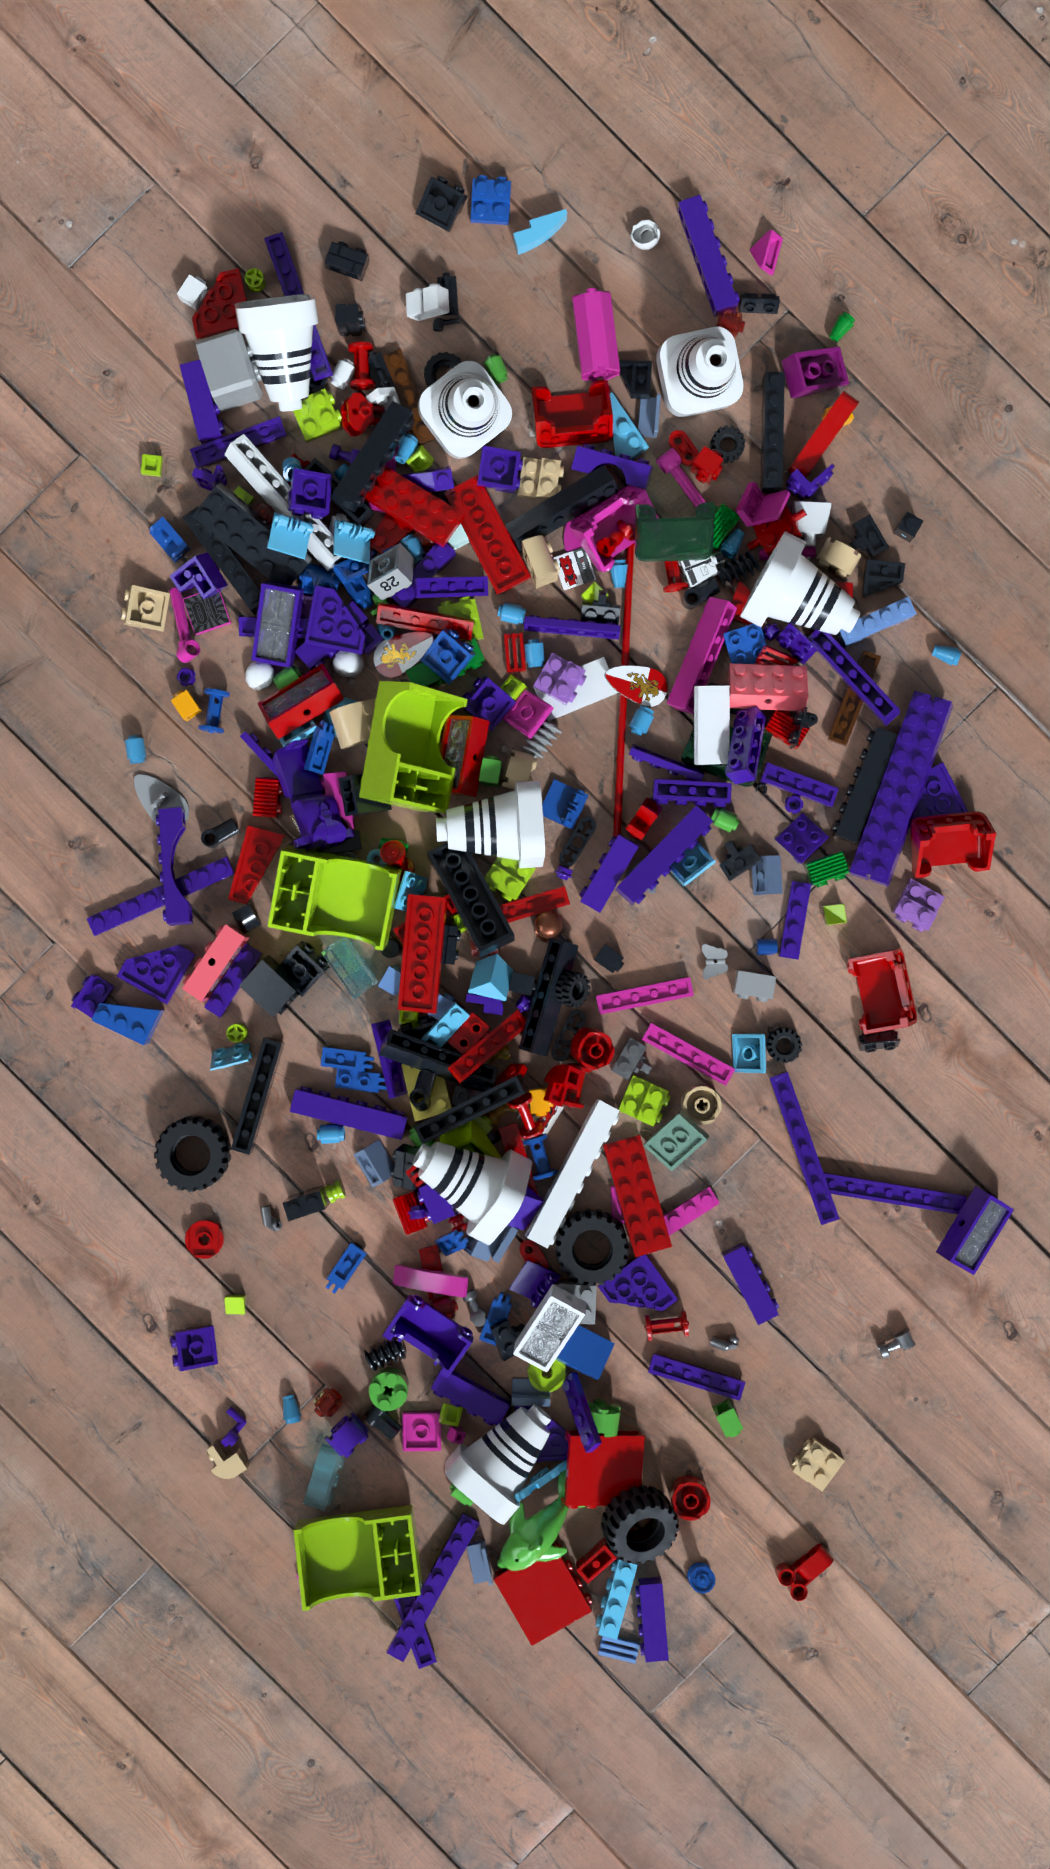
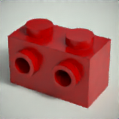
M704 446L694 460L690 472L696 475L695 478L699 482L710 484L712 480L716 481L724 467L722 466L724 459L718 451L710 450Z
M472 1012L469 1018L448 1040V1043L464 1055L480 1039H483L490 1033L488 1030L490 1025ZM474 1025H479V1026H480V1030H479V1031H475V1030L473 1029V1026H474ZM461 1040H467L468 1044L466 1046L462 1045Z

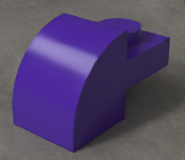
M467 993L466 1001L484 1004L483 1012L497 1015L503 1014L502 1000Z

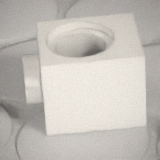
M189 275L177 293L180 301L197 311L208 293L205 285L206 282L198 276L194 278Z

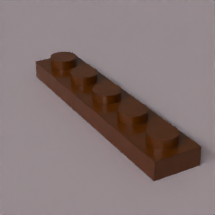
M401 349L383 355L402 406L413 411L415 422L412 431L418 440V446L436 440L419 416L418 401L420 396Z
M865 650L862 651L858 665L872 680L880 663L881 656ZM850 687L847 689L828 737V741L845 747L864 703Z

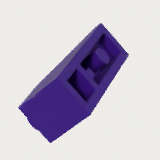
M451 466L401 474V476L428 492L454 488Z

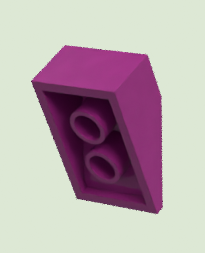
M840 347L796 352L781 361L791 398L809 396L849 384Z

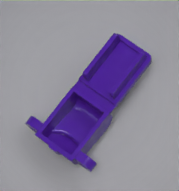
M308 739L291 741L284 748L276 750L273 763L284 796L290 798L291 807L302 837L293 841L295 850L304 848L306 852L317 849L325 850L328 847L338 846L343 841L355 837L352 828L346 829L342 824L334 796L323 795V788L318 773L304 769L309 747L305 745Z

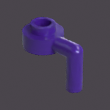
M231 1406L226 1413L237 1423L221 1440L225 1447L228 1445L232 1447L239 1439L238 1433L247 1423L246 1419Z

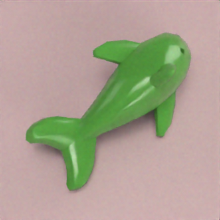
M566 1470L560 1472L558 1476L559 1497L527 1520L525 1518L524 1505L520 1503V1507L511 1516L509 1523L511 1535L502 1548L501 1557L497 1562L499 1568L520 1571L528 1568L536 1561L546 1562L555 1560L567 1553V1547L552 1546L569 1509L561 1501V1497H565Z

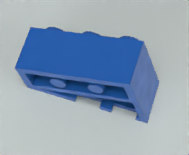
M104 1002L99 1003L91 1021L137 1043L147 1045L164 1010Z

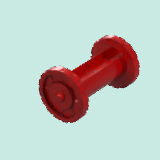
M369 342L349 344L348 351L354 353L356 380L350 382V388L354 390H370L375 388V381L369 379L368 353L373 351V344Z
M681 546L666 547L657 551V556L664 557L668 585L663 587L664 593L677 592L689 588L688 583L681 580L677 553L682 552Z
M390 840L381 847L380 856L386 864L402 868L400 881H402L405 871L414 873V864L409 858H405L406 849L404 845L398 840Z
M567 1063V1065L583 1071L578 1090L568 1089L563 1105H567L570 1108L583 1109L584 1104L580 1103L579 1099L585 1072L589 1073L592 1070L579 1063ZM571 1093L576 1094L575 1099H572L570 1097Z
M529 1091L507 1102L510 1108L518 1109L524 1126L520 1129L519 1134L523 1139L538 1137L545 1129L543 1123L534 1122L528 1107V1104L533 1099Z
M681 1311V1317L650 1320L649 1315H645L646 1326H644V1329L647 1333L648 1341H652L653 1334L683 1331L685 1337L689 1336V1321H687L686 1311ZM679 1322L680 1326L675 1327L674 1324Z

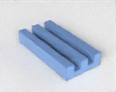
M602 1636L598 1655L636 1664L640 1642L619 1637L616 1640ZM605 1641L634 1647V1650L607 1644ZM603 1648L610 1649V1650H614V1651H618V1652H622V1653H617V1652L605 1650V1649H603Z

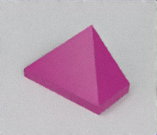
M768 230L749 250L757 265L769 275L774 274L783 238L773 230Z

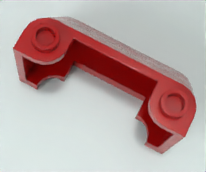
M608 380L594 381L590 384L588 393L551 396V391L548 387H531L536 441L539 447L552 448L602 443L612 438L613 412Z
M973 811L912 819L911 857L914 877L924 878L929 876L932 872V866L967 863L968 867L975 872L990 870L996 832L988 817L982 812Z
M901 948L848 959V972L853 977H857L864 1014L859 1019V1026L864 1034L905 1028L917 1022V1013L905 956Z

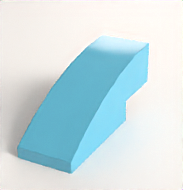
M564 209L529 220L528 229L513 233L517 254L530 251L552 237L567 221V210Z

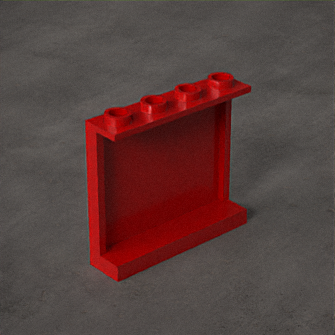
M565 1431V1439L568 1441L565 1497H561V1501L565 1506L571 1509H577L578 1506H585L591 1509L597 1508V1506H604L606 1508L607 1504L611 1503V1499L614 1496L620 1495L621 1491H627L629 1487L633 1486L638 1488L639 1485H642L645 1436L640 1431H618V1434L614 1437H604L605 1433H599L602 1443L593 1452L586 1453L579 1432Z
M554 1541L552 1546L562 1547L559 1542L556 1544ZM564 1556L546 1562L536 1561L524 1570L511 1571L506 1569L501 1571L499 1569L493 1574V1580L531 1646L592 1612V1598L588 1592L584 1593L580 1577H575L572 1572L574 1570L572 1563L569 1559L565 1560Z

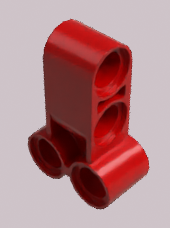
M817 1544L791 1566L787 1563H780L776 1567L775 1573L779 1582L783 1586L788 1587L792 1598L796 1601H803L808 1594L806 1586L833 1563L834 1559L822 1544ZM783 1572H790L788 1577H781V1574ZM795 1587H802L799 1592H793Z

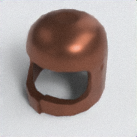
M544 911L539 914L534 924V932L541 942L547 943L550 938L556 939L562 929V920L559 915L552 911Z

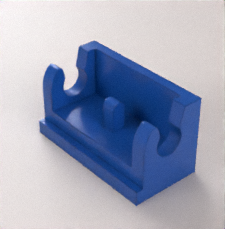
M163 516L149 528L152 537L175 563L191 550Z

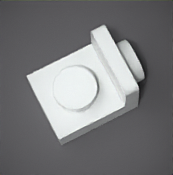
M394 387L377 388L366 396L369 403L384 405L385 411L392 401L400 404Z

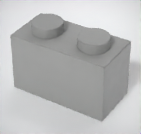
M736 970L733 993L737 994V998L748 999L749 996H754L756 1001L767 1002L768 999H773L776 977Z

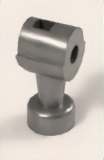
M471 1289L467 1291L466 1297H462L464 1302L468 1301L471 1310L470 1321L480 1327L486 1322V1310L479 1307L475 1299L477 1297L476 1290Z
M908 1329L894 1335L895 1340L887 1345L883 1342L877 1345L883 1359L889 1357V1352L899 1348L908 1350L915 1346L916 1343L913 1341Z

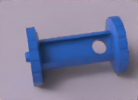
M205 688L204 693L209 695L205 725H199L198 729L209 733L223 734L224 729L219 727L223 698L230 697V693L220 689ZM215 698L218 699L217 704L214 703Z
M546 1133L533 1139L522 1140L523 1145L530 1146L537 1173L533 1175V1180L546 1179L558 1173L557 1169H551L542 1141L547 1138ZM536 1143L540 1145L538 1150L534 1148Z
M703 1562L694 1563L687 1571L688 1581L691 1587L698 1593L705 1594L714 1588L715 1575L707 1564Z

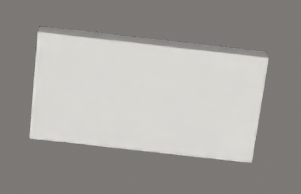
M604 657L580 666L586 670L584 675L587 678L582 686H577L575 690L577 695L572 703L568 702L567 706L534 688L536 695L554 708L546 718L548 721L618 693L609 685L604 677L605 672L609 670Z
M694 686V765L727 764L730 747V686Z

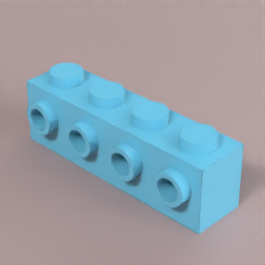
M619 1557L612 1562L611 1571L613 1572L611 1578L607 1579L606 1597L603 1596L600 1606L602 1608L601 1615L597 1616L595 1627H598V1635L617 1640L638 1566L637 1562L636 1564L628 1563V1561L624 1562Z

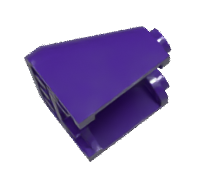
M416 1294L407 1297L382 1335L390 1341L393 1337H398L399 1342L404 1339L433 1358V1364L441 1366L440 1374L447 1379L474 1339L473 1333L469 1328L462 1327L424 1302Z

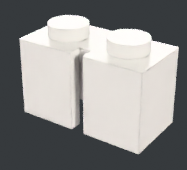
M433 283L429 287L416 288L413 292L406 293L407 317L416 321H422L449 313L448 289L441 287L440 284Z

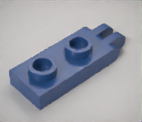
M375 550L370 552V560L377 555ZM347 559L335 565L333 570L343 585L368 573L370 564Z
M362 576L344 585L355 604L358 603L361 609L373 605L372 593Z
M322 720L319 727L315 728L304 766L305 770L324 774L334 738V732H332L333 723H327V721Z
M323 1047L320 1066L365 1072V1068L373 1069V1065L366 1064V1060L374 1061V1057L367 1056V1052Z
M337 1068L335 1088L379 1093V1089L387 1090L386 1085H380V1082H385L384 1077H381V1073Z
M455 1229L440 1236L435 1240V1243L446 1257L464 1249L468 1245L466 1242L469 1240L467 1237L463 1238V1231L458 1232Z
M351 1242L327 1277L329 1283L325 1288L329 1289L332 1284H335L336 1286L332 1290L334 1294L339 1288L343 1289L367 1252Z
M501 1291L498 1298L494 1297L479 1337V1340L495 1346L496 1344L489 1327L503 1318L507 1319L512 1304L509 1303L511 1295L507 1294L505 1301H503L504 1292Z

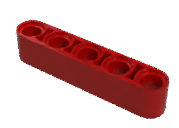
M845 391L841 393L787 472L792 474L798 469L807 478L859 404L857 399Z

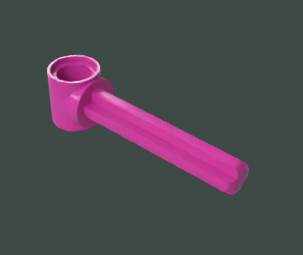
M673 448L669 449L656 459L658 466L665 474L671 473L703 518L708 516L711 509L681 469L682 461L678 453Z
M177 587L169 590L180 638L176 655L181 662L188 663L200 653V646L194 639H191L182 595Z

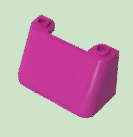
M632 485L619 489V492L602 501L570 524L572 533L595 567L601 572L612 569L615 563L613 557L640 538L652 540L659 535L658 533L664 530L646 490ZM620 519L624 523H632L634 525L633 535L636 536V539L634 541L624 539L609 558L601 556L596 546L597 542L605 536L608 537L612 532L618 531L617 522Z

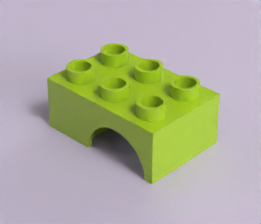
M379 681L359 797L416 811L446 814L450 803L455 768L447 765L441 756L439 746L440 734L449 715L458 708L466 707L468 699L412 682Z
M288 845L281 850L267 927L309 936L336 935L353 938L371 944L376 950L383 951L389 941L395 910L393 907L398 894L402 868L316 850L306 852L305 848L295 850L294 846Z
M413 1505L298 1520L293 1532L302 1611L311 1610L312 1607L322 1602L344 1597L361 1596L369 1597L373 1601L421 1595L422 1576Z

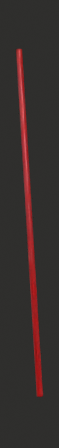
M635 542L627 547L626 564H628L624 594L621 666H629ZM621 694L619 699L613 836L615 837L621 834L627 698Z

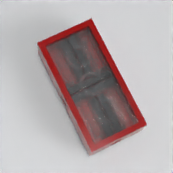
M322 663L257 704L276 737L280 739L299 726L306 724V722L314 717L321 715L332 706L337 705L340 701L344 700V697Z
M449 715L446 719L440 753L445 763L455 768L451 795L477 796L489 727L488 720L474 716Z

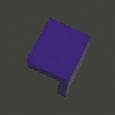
M371 624L365 628L366 632L364 633L366 638L363 652L366 656L372 653L384 641Z

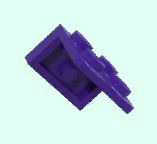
M832 463L811 483L798 469L795 470L786 483L787 490L791 495H796L800 501L805 497L809 499L820 487L819 484L823 486L830 480V477L834 474L832 470L835 465Z

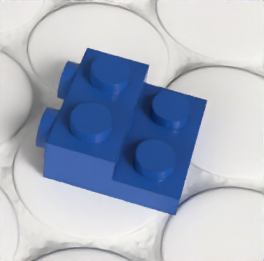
M479 175L477 179L473 178L471 223L509 225L511 181L502 176L497 177L496 180H489L485 175Z
M447 628L442 630L420 659L449 685L452 684L462 669L468 665L476 654L473 651L474 646L467 641L462 642L458 638L460 636L459 633L452 628L450 630Z

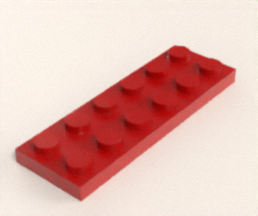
M385 466L383 474L375 480L373 490L371 492L368 491L365 496L366 501L443 548L465 518L464 513Z
M478 475L455 486L453 489L447 490L444 494L452 507L465 514L461 525L498 596L530 579L531 575L485 487L477 486Z
M408 894L398 1010L437 1013L447 908L446 897Z
M637 1135L603 1145L635 1258L671 1248V1240L641 1136Z

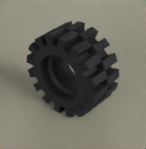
M725 425L724 428H718L710 442V450L718 451L722 455L721 457L724 459L725 464L729 461L733 463L734 460H738L745 448L744 434L739 432L740 429H734L732 425L731 427ZM731 438L735 443L734 449L724 451L720 446L721 440Z
M566 971L565 975H561L562 980L557 982L559 983V986H556V990H558L556 992L557 1000L561 1004L578 1008L580 1007L579 1005L584 1004L583 1000H587L586 995L590 993L588 992L590 981L585 974Z
M778 1028L771 1032L772 1034L768 1036V1041H766V1049L770 1057L781 1063L792 1062L795 1058L799 1057V1053L802 1051V1042L800 1036L795 1031L788 1028ZM781 1038H788L791 1042V1049L786 1053H782L777 1049V1042Z

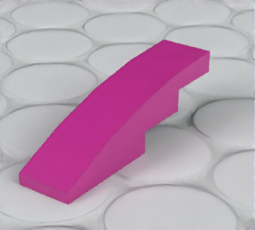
M395 1265L393 1284L426 1292L466 1297L468 1278L443 1271Z

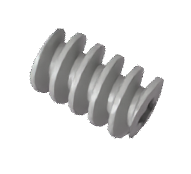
M548 720L543 722L542 728H539L536 731L537 734L533 735V741L526 740L528 747L524 745L521 747L525 753L534 755V758L539 757L543 759L541 751L548 752L546 745L553 746L550 739L557 740L558 738L555 733L562 734V731Z

